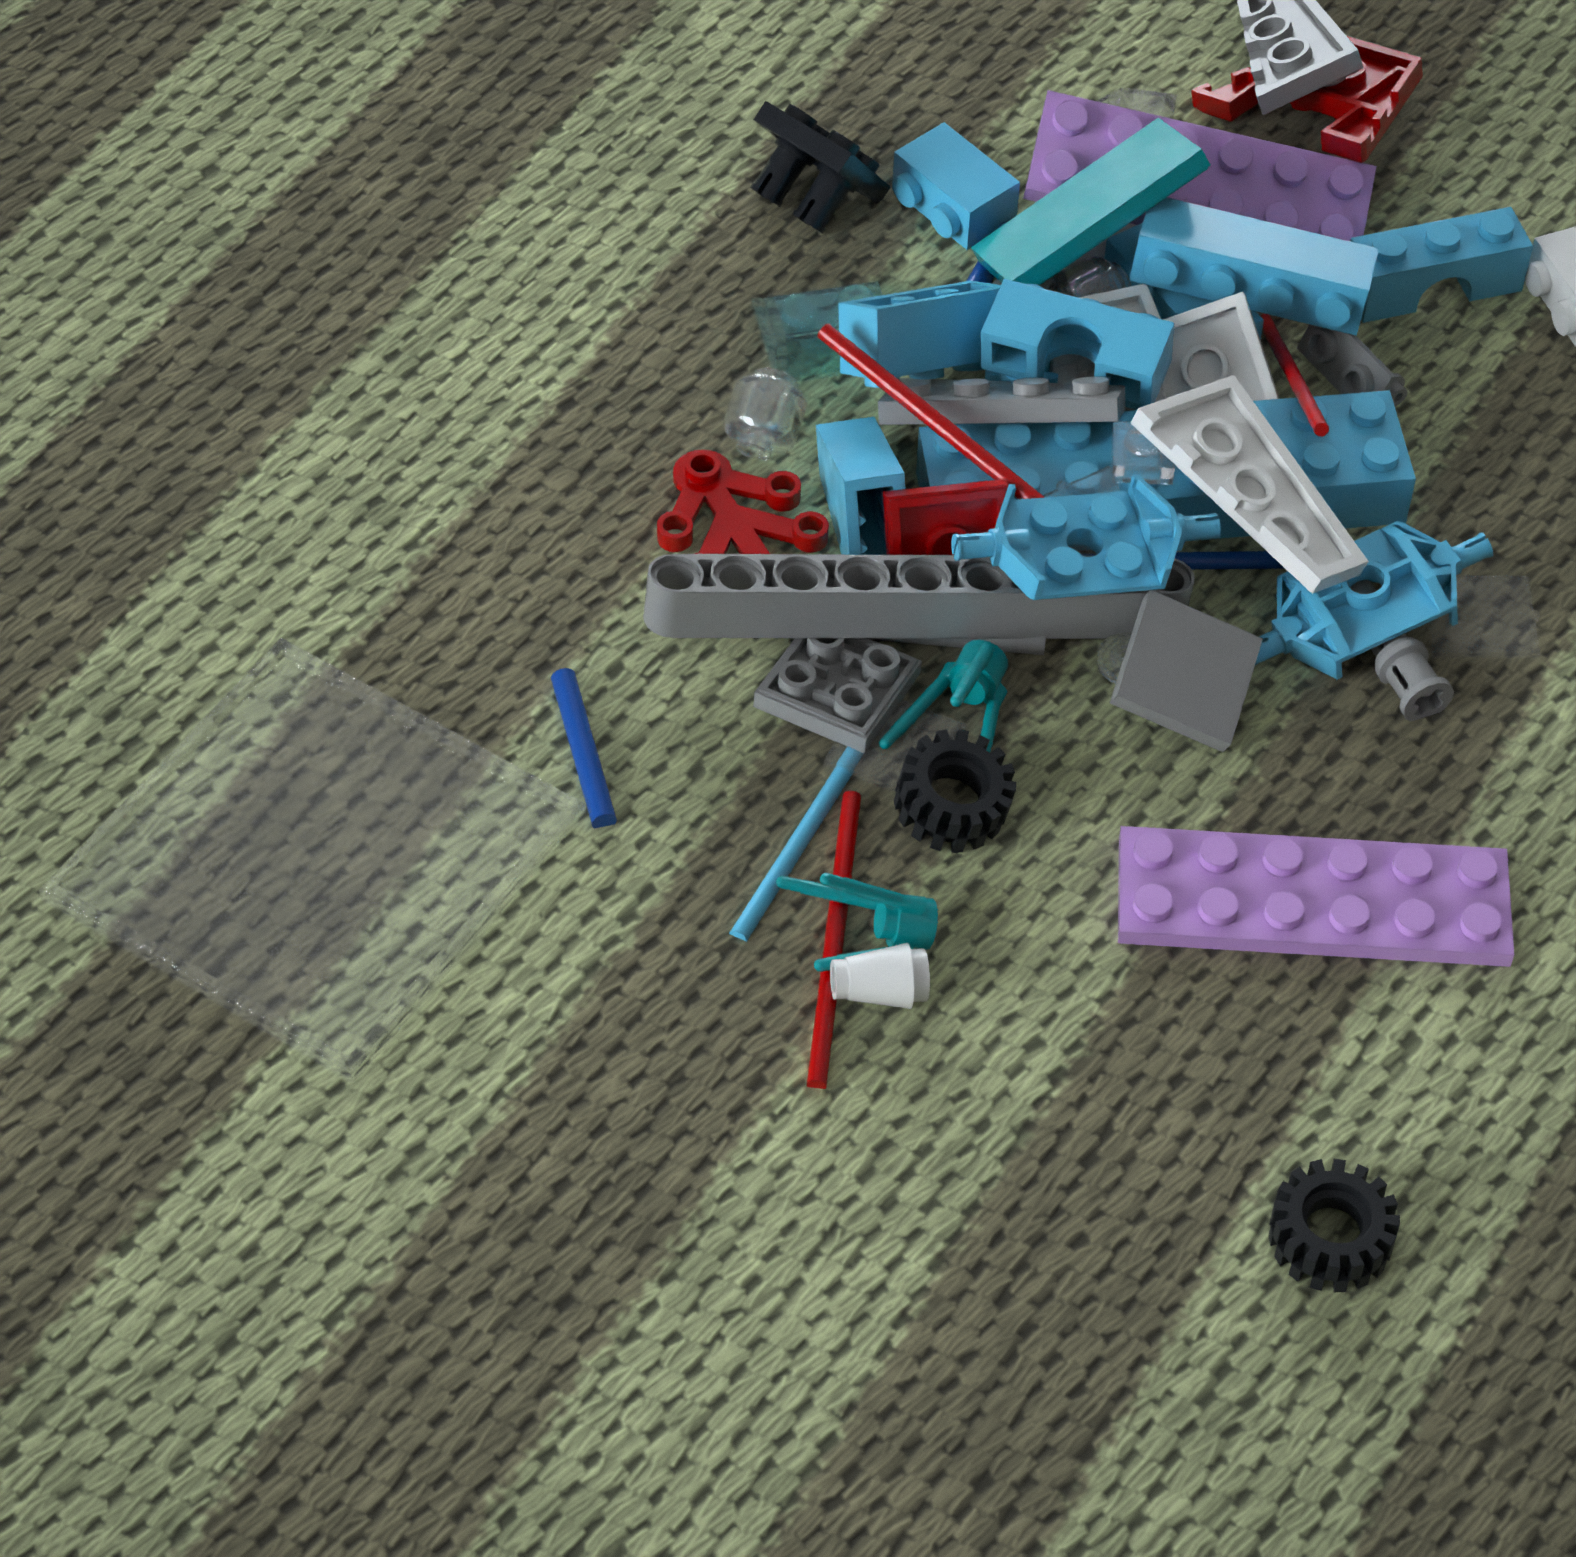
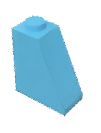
M875 417L817 424L819 475L841 554L887 555L883 491L905 489V473Z

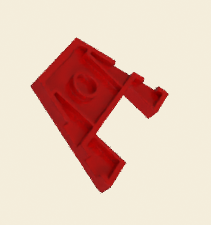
M1347 36L1358 49L1364 68L1348 75L1342 82L1334 86L1322 87L1290 102L1292 108L1299 111L1312 110L1334 117L1335 121L1320 131L1322 151L1363 163L1369 158L1422 79V57ZM1251 67L1231 73L1232 83L1213 91L1209 83L1191 90L1193 107L1205 114L1232 122L1258 104Z

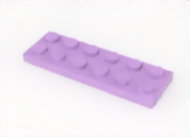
M1050 90L1047 91L1023 199L1037 202L1146 125L1160 118L1199 146L1211 164L1208 167L1209 169L1172 193L1168 198L1350 241L1352 237L1364 235L1377 166ZM1146 212L1130 224L1138 225L1143 223Z
M1121 826L1119 834L1118 943L1511 967L1514 958L1507 849Z

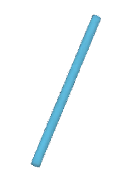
M847 748L731 929L730 935L747 942L780 890L776 884V879L779 876H788L865 754L855 749Z

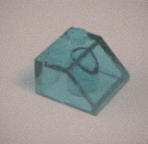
M862 281L751 298L752 307L776 385L845 375L840 373V355L817 337L818 332L827 323L839 331V302L881 296L882 292L878 281Z

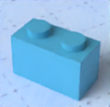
M945 122L894 152L892 190L896 198L905 207H914L927 217L939 235L944 238H953L966 250H969L973 245L997 230L1001 223L1008 222L1017 216L1020 182Z

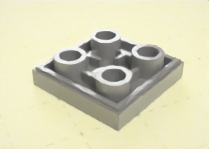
M1150 590L1143 597L1110 704L1224 752L1232 743L1263 638Z
M795 638L754 692L753 707L865 754L919 676L922 661L897 651L891 646L880 644L868 638Z

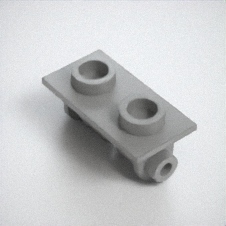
M1309 324L1297 349L1341 394L1390 390L1394 406L1399 405L1406 398L1408 391L1404 387L1405 379L1399 373H1392L1357 336Z

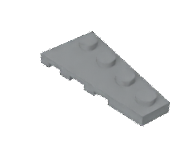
M1237 0L1240 18L1244 27L1245 43L1250 57L1251 72L1256 86V97L1262 115L1322 87L1334 86L1342 82L1348 75L1364 68L1358 49L1316 0Z

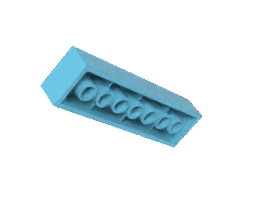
M1390 390L1313 396L1329 426L1328 434L1323 437H1319L1314 433L1297 398L1253 401L1344 528L1382 526L1396 521L1406 524L1416 477ZM1137 410L1124 411L1118 422L955 424L1044 497L1128 491L1132 475L1139 474L1175 508L1176 514L1181 513L1183 516L1217 513V519H1220L1221 525L1218 539L1250 536L1131 424ZM928 426L919 427L916 464L919 488L994 480ZM1078 544L1068 546L1074 550L1091 549Z

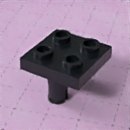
M765 101L753 119L776 138L774 143L777 145V148L750 188L764 198L769 199L778 207H781L782 201L805 166L811 167L815 165L820 173L792 215L807 225L812 226L813 229L821 234L825 231L826 225L848 192L854 193L857 191L878 204L884 199L891 188L890 185L875 174L880 166L879 163L861 152L860 147L835 130H831L829 133L817 125V121L796 106L789 103L785 111H782Z

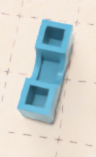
M1512 207L1352 237L1350 242L1379 248L1361 320L1365 323L1415 313L1420 297L1429 287L1441 280L1452 277L1457 278L1469 302L1522 291L1533 245Z
M1003 279L981 330V369L1018 379L1040 378L1045 365L1052 359L1066 354L1081 355L1090 359L1095 364L1094 377L1108 378L1109 385L1125 386V406L1137 410L1140 407L1154 403L1172 361L1174 322L1162 320L1147 313H1135L1104 305L1094 299H1081L1050 291L1036 284H1024Z

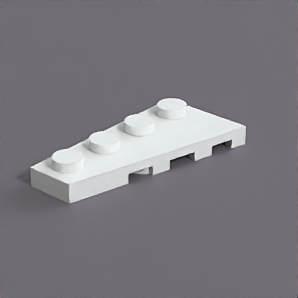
M1235 375L1137 409L1131 424L1312 594L1360 576L1369 562Z

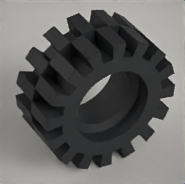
M947 729L936 731L933 742L928 735L920 738L916 749L911 747L908 751L895 788L894 806L895 810L901 809L899 821L902 826L906 827L915 823L911 836L921 842L925 835L928 834L933 837L930 848L941 851L944 841L951 842L952 853H962L967 840L970 842L973 850L984 846L986 837L988 836L990 839H993L999 833L1002 824L1004 825L1016 792V782L1012 781L1015 774L1012 763L1002 765L1006 754L999 747L991 753L986 751L990 740L979 735L976 744L968 742L969 731L958 729L955 740H950ZM943 778L959 780L976 792L978 800L969 804L948 801L937 794L932 788V782Z
M1320 1159L1310 1162L1307 1175L1299 1166L1290 1173L1288 1183L1283 1180L1278 1189L1269 1223L1271 1226L1268 1235L1270 1246L1277 1245L1274 1257L1280 1266L1288 1261L1291 1263L1289 1275L1299 1282L1304 1273L1312 1276L1310 1288L1322 1291L1324 1280L1333 1281L1334 1293L1346 1292L1348 1283L1351 1280L1359 1289L1368 1285L1371 1273L1378 1278L1385 1270L1387 1260L1390 1261L1400 1226V1215H1395L1398 1203L1394 1194L1384 1197L1387 1184L1379 1176L1370 1184L1366 1182L1368 1168L1358 1164L1354 1174L1344 1172L1346 1160L1334 1159L1331 1171H1325L1323 1161ZM1323 1208L1339 1209L1348 1213L1356 1221L1360 1235L1354 1241L1348 1243L1329 1242L1318 1237L1309 1229L1307 1219L1312 1213Z

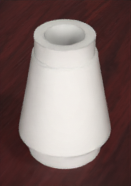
M903 943L845 957L844 959L831 960L830 984L833 999H846L848 1001L908 1009L912 1008L913 1002L927 1001L930 991V972L926 950L924 948L911 949L908 943Z

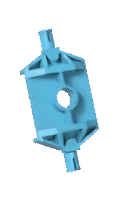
M1139 474L1132 475L1128 491L1019 500L1014 498L1016 492L1015 484H1009L995 528L983 533L953 534L951 548L955 561L990 557L992 566H999L1028 598L1042 600L1165 589L1176 552L1182 551L1184 542L1189 540L1218 539L1221 525L1220 519H1217V513L1183 516L1181 513L1176 514L1175 508ZM1075 544L1084 545L1091 548L1097 555L1084 557L1068 546Z
M1396 521L1354 541L1369 561L1360 576L1313 594L1288 571L1277 576V618L1271 620L1272 631L1259 636L1263 640L1255 665L1280 653H1290L1293 658L1338 680L1343 677L1342 662L1446 614H1449V622L1452 626L1458 624L1456 575L1461 574L1462 569L1492 557L1493 549L1488 538L1485 539V534L1481 532L1477 536L1451 547L1447 540L1439 542L1404 522ZM1361 580H1369L1382 585L1379 590L1370 594H1359L1350 589L1353 584Z

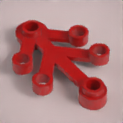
M694 450L682 455L676 461L673 467V482L681 493L673 511L664 513L657 521V541L664 550L681 552L691 546L693 543V523L704 502H706L715 517L700 551L694 554H726L731 542L739 554H770L758 535L794 544L799 550L808 553L818 552L827 545L829 523L824 515L814 511L800 513L795 519L740 506L731 495L765 501L770 508L776 511H790L795 509L801 501V481L796 474L789 471H777L770 474L766 479L732 470L730 462L726 457L711 450ZM786 489V490H789L790 492H788V493H779V492H776V490ZM673 529H678V530H681V531H683V532L678 533V534H672V533H669L668 531H669V530H673ZM805 530H815V531H817L818 533H815V534H806V533H804L803 531H805Z

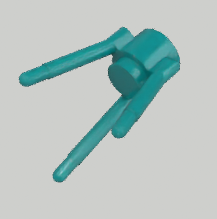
M972 640L965 644L956 662L945 663L936 680L880 739V748H890L947 687H951L953 695L950 703L954 707H959L962 703L977 705L983 701L986 703L980 735L990 740L986 749L990 753L1000 706L1008 692L1001 683L1008 669V659L1005 653L997 645L985 640Z
M830 873L821 875V883L788 876H779L776 879L777 886L782 889L875 910L874 934L876 938L885 939L887 947L908 943L911 949L924 948L928 950L933 945L938 925V909L933 898L904 895ZM887 947L820 958L814 962V968L819 972L829 971L831 960L844 959L845 957Z

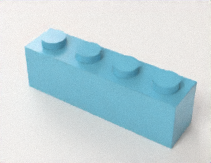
M1167 197L1149 209L1145 214L1129 281L1211 301H1217L1243 291L1252 311L1357 336L1379 248Z

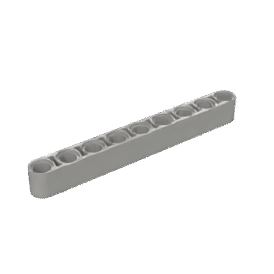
M667 554L654 559L649 565L643 619L645 625L653 633L670 638L1024 639L1046 636V639H1130L1143 597L1150 590L1032 600L1020 590L999 566H992L990 557L955 561L954 555ZM1175 558L1165 589L1153 591L1189 606L1194 586V573L1187 564Z

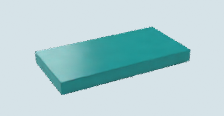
M1157 118L973 245L971 249L979 263L1001 283L1003 279L1040 286L1209 169L1208 167L1211 164L1199 146L1163 120Z

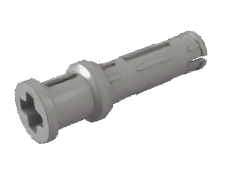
M1369 580L1358 581L1350 588L1359 594H1370L1377 591ZM1402 634L1371 649L1376 657L1375 672L1381 682L1384 684L1390 683L1400 698L1399 708L1406 720L1411 722L1440 713L1449 705L1453 698L1454 690L1449 681L1443 677H1438L1428 663L1429 653L1423 642Z

